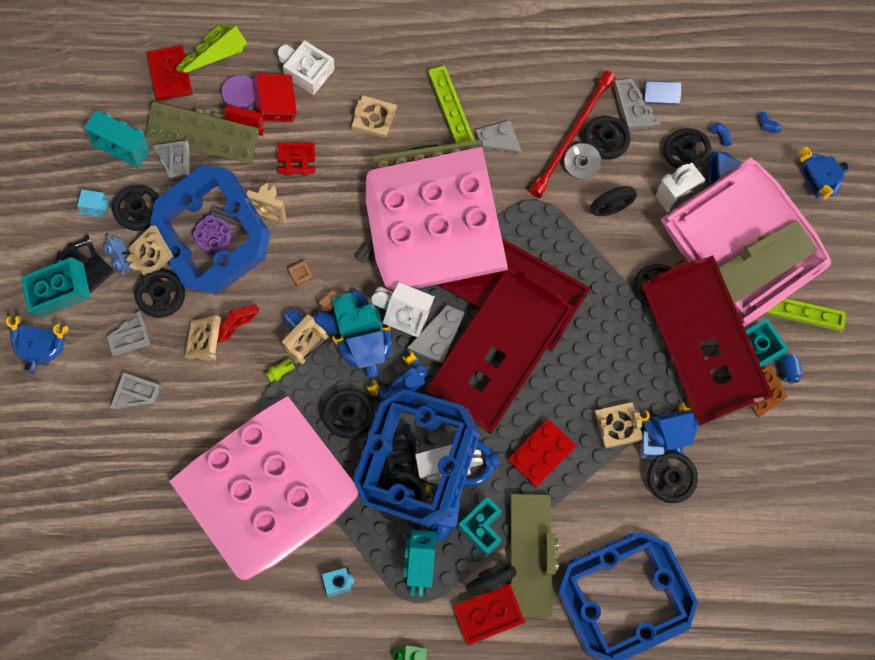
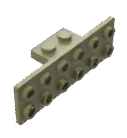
M153 102L146 138L165 143L187 140L189 142V149L251 164L259 128L226 120L222 113H206V109L195 107V110H186Z
M441 140L405 145V151L373 156L372 170L478 147L483 148V140L443 146Z
M797 220L778 232L775 231L772 234L765 233L758 238L760 240L758 243L755 244L752 241L744 247L745 251L741 255L719 268L734 304L818 251Z
M512 494L510 496L511 566L515 567L517 574L511 578V585L524 617L551 618L552 576L556 574L555 571H558L559 568L558 559H555V551L558 550V538H555V533H551V496Z

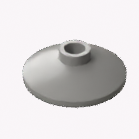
M580 143L572 146L567 151L564 164L571 176L578 179H588L598 172L601 165V157L595 147ZM585 161L586 164L584 166H581L579 162Z

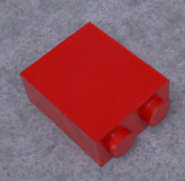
M283 73L256 74L252 82L256 112L262 114L263 122L292 123L297 115L292 75H285Z

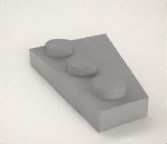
M633 80L614 81L613 87L626 127L629 130L659 128L661 122L659 119H655L652 114L653 110L645 104L642 99L643 95Z
M447 305L425 328L419 338L417 337L412 342L407 351H412L414 354L443 365L465 312Z

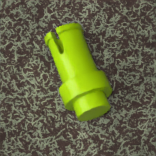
M287 358L276 367L272 366L265 374L270 383L274 380L277 382L281 379V376L295 369L294 364H290L291 360Z

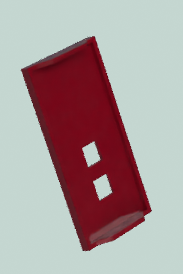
M502 238L507 267L512 268L516 272L526 273L559 293L566 302L574 306L548 347L553 352L591 288ZM505 271L436 285L480 310Z
M714 255L691 261L661 273L650 281L641 284L699 426L774 398ZM715 338L721 354L705 360L699 344ZM727 365L733 381L717 387L710 371Z
M508 267V270L505 271L425 393L434 398L462 405L469 410L475 424L492 435L574 306L566 302L559 293L526 273L516 272ZM491 347L506 355L498 369L484 361ZM476 370L491 378L483 392L468 384Z

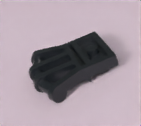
M85 235L83 239L73 243L69 242L62 252L59 251L56 254L57 256L53 262L55 264L68 259L67 257L71 253L77 256L84 263L90 293L114 273L113 269L96 254L89 235ZM88 245L92 258L88 260L78 248Z
M409 424L397 430L392 439L394 441L404 434L409 442L393 445L392 452L411 449L412 455L393 459L391 452L385 459L379 479L392 471L399 470L395 469V465L412 462V470L409 472L419 477L416 454L420 453L419 447L421 445L420 441L412 433ZM363 440V444H364V446H365L366 443H367V440ZM382 442L379 443L378 450L381 448Z

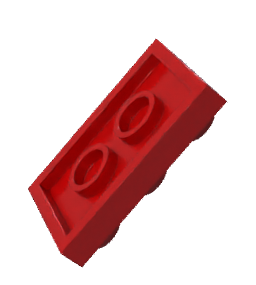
M183 45L147 51L157 102L193 95L189 72H178L175 69L185 58Z
M547 419L508 459V462L537 488L577 445L554 423Z
M511 584L453 606L468 646L526 623Z

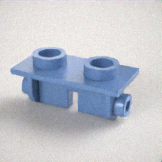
M107 236L104 251L111 258L113 268L118 271L120 276H123L125 270H133L129 267L131 262L125 260L129 253L121 254L126 252L127 249L120 238L116 236L111 239L110 236Z

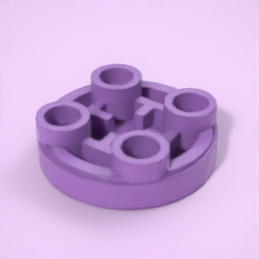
M236 75L226 80L222 86V97L226 105L237 106L242 109L254 106L253 79L244 75Z
M208 215L196 225L193 233L196 245L206 253H217L220 250H225L232 240L229 224L224 219L214 217L213 215Z

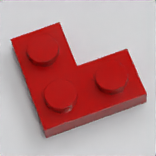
M257 305L244 306L241 309H233L228 312L226 320L220 325L217 343L229 340L239 326L251 323L260 310Z

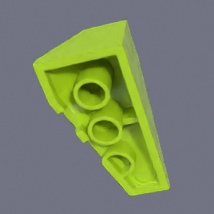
M220 23L204 37V43L195 46L196 52L187 55L175 69L178 72L186 73L238 54L243 50L247 42L237 26Z

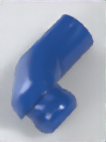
M767 112L758 114L763 130L770 133H779L782 130L781 124L769 120Z
M716 122L711 125L712 133L717 134L719 132L721 135L723 146L732 145L730 131L722 123Z
M355 289L351 293L358 300L359 308L369 305L368 299Z

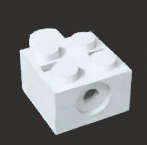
M305 40L297 50L288 45H283L278 50V59L285 64L283 66L284 74L292 75L293 83L312 95H315L335 70L334 58Z
M693 163L682 165L674 174H667L661 179L662 182L658 187L655 197L667 213L697 195L705 179Z
M399 282L394 292L378 287L372 296V303L387 310L383 321L384 324L419 338L435 297Z
M452 445L416 454L419 477L433 483L435 486L439 485L442 474L438 471V462L442 457L449 456ZM475 450L470 467L483 464L482 458H478L481 456L480 450ZM453 464L448 467V472L452 471ZM469 467V470H468L467 475H470V474H471V472H470V467Z

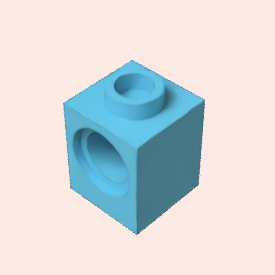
M82 189L77 207L81 214L103 217L104 212L108 210L109 201L102 192Z
M346 568L322 574L328 597L352 591L351 585L354 584L352 573H347ZM341 577L345 582L341 587H336L333 584L334 579Z

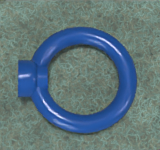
M478 441L476 449H479L485 455L486 468L479 477L473 479L466 478L464 486L471 487L484 483L491 476L493 469L499 468L498 453L491 452L480 441Z

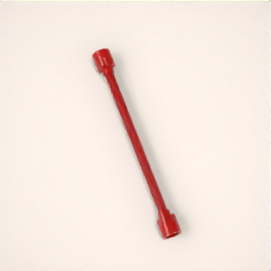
M603 71L598 80L595 93L544 174L537 178L530 187L529 192L534 197L541 198L548 187V179L557 164L562 159L601 94L608 91L615 81L616 77L612 72Z

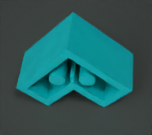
M351 293L332 299L339 332L344 338L383 329L380 312L373 304L359 308L358 300Z
M486 497L461 521L457 528L485 558L502 541L489 527L500 517L502 512L489 497Z

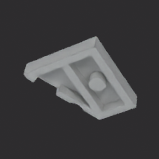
M510 121L476 130L477 139L483 140V149H494L499 152L507 150L514 151L515 154H521V148Z
M187 140L153 145L162 165L166 168L169 178L172 180L183 179L190 174L189 142Z
M141 311L136 312V317L128 323L124 322L118 330L113 331L107 336L113 357L151 345Z
M123 373L110 408L118 410L154 405L162 386Z

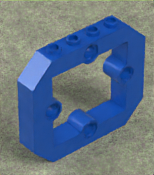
M206 165L198 167L155 200L149 227H157L170 249L173 257L169 260V266L178 275L184 288L218 295L265 260L271 234L235 174L225 168ZM219 185L228 200L225 204L226 213L240 220L250 239L232 253L224 250L218 251L213 258L214 266L201 275L191 258L192 252L190 248L183 245L170 221L185 210L191 212L199 211L203 205L202 197Z
M403 389L381 402L379 408L375 411V419L368 431L367 443L362 449L360 463L355 469L354 482L365 506L430 527L455 512L480 433L469 410L462 405ZM402 412L415 415V421L428 430L436 429L440 423L458 428L449 456L442 457L438 462V471L442 476L432 505L415 500L413 490L402 484L393 485L389 491L376 487L385 459L393 450L392 439ZM430 414L431 417L429 421L426 422V417ZM382 442V446H381V448L378 450V449H377V448H378V445H379V443ZM453 464L452 471L448 472V467ZM404 491L403 498L399 500L400 493Z
M634 532L625 535L623 537L624 540L620 542L613 540L607 543L606 548L602 550L595 548L588 552L589 556L584 558L577 556L570 560L557 596L586 656L596 660H627L690 630L698 601L668 542L643 532L636 535ZM645 551L655 570L650 580L651 586L656 591L666 592L677 617L655 627L650 623H642L634 629L633 637L608 648L596 623L601 616V608L596 602H586L577 581L600 570L610 571L618 562ZM603 556H611L613 559V563H606L603 559ZM659 575L666 578V585L659 583ZM586 608H591L594 611V618L586 616ZM641 629L649 633L647 640L640 636Z

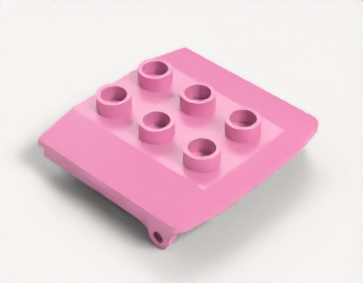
M482 147L377 168L368 172L366 176V205L376 263L388 290L394 292L399 282L414 289L508 270Z
M752 158L661 219L675 245L688 262L714 255L719 268L741 255L745 251L744 247L752 241L755 244L760 241L758 238L765 233L772 234L775 231L778 232L795 220L800 223L818 251L735 303L744 327L819 275L832 263L817 233L783 188Z
M288 396L257 414L196 458L169 481L234 574L241 580H248L277 565L337 520L359 495L355 483Z

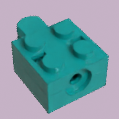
M412 529L411 537H407L404 577L407 578V586H411V596H415L416 586L419 587V597H423L424 587L432 588L436 531Z

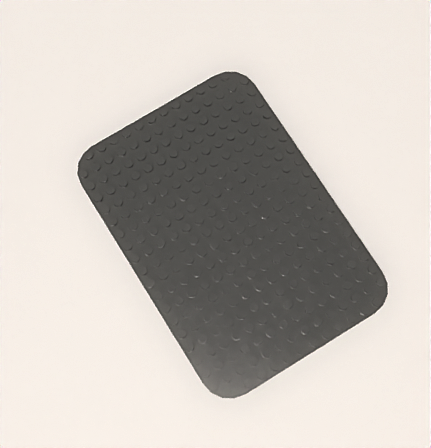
M526 200L511 206L497 217L501 238L591 289L554 351L546 350L492 435L476 425L480 433L478 441L484 443L491 452L498 453L499 468H494L488 480L480 485L471 487L463 485L459 497L460 506L456 528L445 540L436 542L432 588L424 587L423 597H419V587L416 586L415 596H411V586H407V578L404 577L407 537H411L412 529L427 531V526L412 521L403 523L392 522L383 517L378 510L365 506L360 494L335 520L388 589L400 599L412 603H427L446 595L511 542L510 496L512 494L550 495L552 509L632 444L605 449L594 414L595 410L633 402L634 409L639 412L641 418L645 419L642 414L643 411L649 412L648 420L650 421L652 417L669 414L687 398L652 310L647 306L645 307L638 300L629 284L572 221L551 203L541 200ZM437 285L419 288L417 290L435 297L421 333L447 305L465 312L446 356L447 359L479 312V309ZM375 306L380 312L383 328H388V325L383 323L387 310ZM391 327L390 331L393 345L389 356L385 358V362L377 364L378 376L368 378L365 367L358 369L356 366H351L341 356L337 345L334 344L333 338H331L305 357L306 361L303 364L297 363L295 369L281 376L279 381L275 382L274 380L264 391L259 403L260 413L288 396L353 482L355 469L361 460V452L364 447L363 440H368V431L372 427L375 418L373 417L371 426L364 434L352 439H344L332 434L325 426L322 416L323 406L328 397L336 391L345 388L356 389L369 398L375 415V411L383 400L377 396H371L366 386L372 387V381H376L380 389H385L411 368L402 357L407 358L410 356L407 348L417 337ZM340 333L334 336L336 340L341 339ZM491 347L484 361L498 369L506 355ZM414 354L427 370V376L423 379L425 383L415 392L427 395L425 391L442 367V364ZM476 370L468 384L483 392L491 378ZM347 396L337 399L332 404L330 410L338 411L340 404L348 401ZM359 401L356 404L358 418L366 420V407L362 401ZM346 410L343 412V415L350 417L353 415V412ZM402 412L395 432L402 426L409 424L412 433L420 441L421 446L419 450L422 453L452 445L458 428L440 423L436 429L428 430L415 421V415ZM618 412L620 419L624 421L632 420L627 414ZM430 414L426 417V422L429 421L431 417ZM612 414L606 417V425H610L613 421ZM549 419L577 447L535 488L508 462V459ZM339 420L333 423L340 430H354L353 425H343ZM616 421L613 423V428L616 431H622L624 425ZM642 424V427H641V432H642V433H643L644 431H646L645 428L643 427L644 424ZM633 426L625 429V438L630 436ZM609 431V436L619 440L617 434ZM403 434L392 441V445L408 443L409 441ZM411 449L392 452L393 459L412 455ZM482 452L478 458H482L483 464L470 467L471 474L467 475L466 478H477L484 472L486 459ZM413 462L395 465V469L411 471ZM404 478L402 485L412 489L414 495L419 494L415 483L410 479ZM420 478L422 482L432 484L433 486H435L433 483H429L426 480ZM388 482L384 490L389 491L393 484ZM404 491L400 493L399 500L403 498ZM433 494L431 496L426 495L427 504L431 505ZM486 497H489L502 511L500 517L489 526L502 541L485 558L457 528L461 521Z

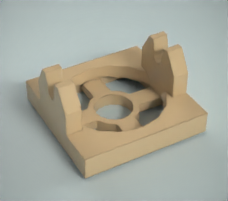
M362 95L361 101L358 100L355 109L352 129L387 139L397 105ZM375 106L374 111L370 113L363 112L366 107ZM381 107L387 111L388 115L386 118L382 117L379 113ZM372 114H376L380 119L377 122H372L369 117ZM361 117L368 120L369 126L364 125ZM379 123L384 124L382 127L374 128Z
M268 183L260 187L258 193L250 190L247 191L248 197L260 216L284 223L286 219L284 202L275 199L277 192L274 185L271 190H268Z
M151 226L128 248L131 254L125 260L131 262L130 268L140 270L143 276H146V274L152 271L160 270L173 255L157 227ZM142 244H144L146 248L145 255L143 257L140 256V248ZM150 248L155 249L153 258L149 255ZM148 260H153L155 265L149 267L145 263Z
M215 315L191 321L185 358H198L209 362L216 360L215 351L221 317ZM203 332V338L199 341V336ZM206 339H209L208 346L205 349H202L203 343L206 341Z
M306 315L286 336L282 344L295 364H303L306 361L303 357L320 339L326 340L328 335L322 327L315 323L313 317ZM311 331H312V332H313V333H312V336H311V337L307 340V342H306L307 336H308V335L311 333ZM297 346H301L298 351L295 350Z
M633 402L595 410L594 414L605 449L643 440L641 432L642 420H639V412L634 409ZM618 412L627 414L632 420L624 421L620 419ZM612 414L613 421L610 425H606V417ZM616 421L623 423V430L616 431L613 428V423ZM633 426L632 433L629 437L625 438V429ZM609 431L617 434L619 440L609 436Z

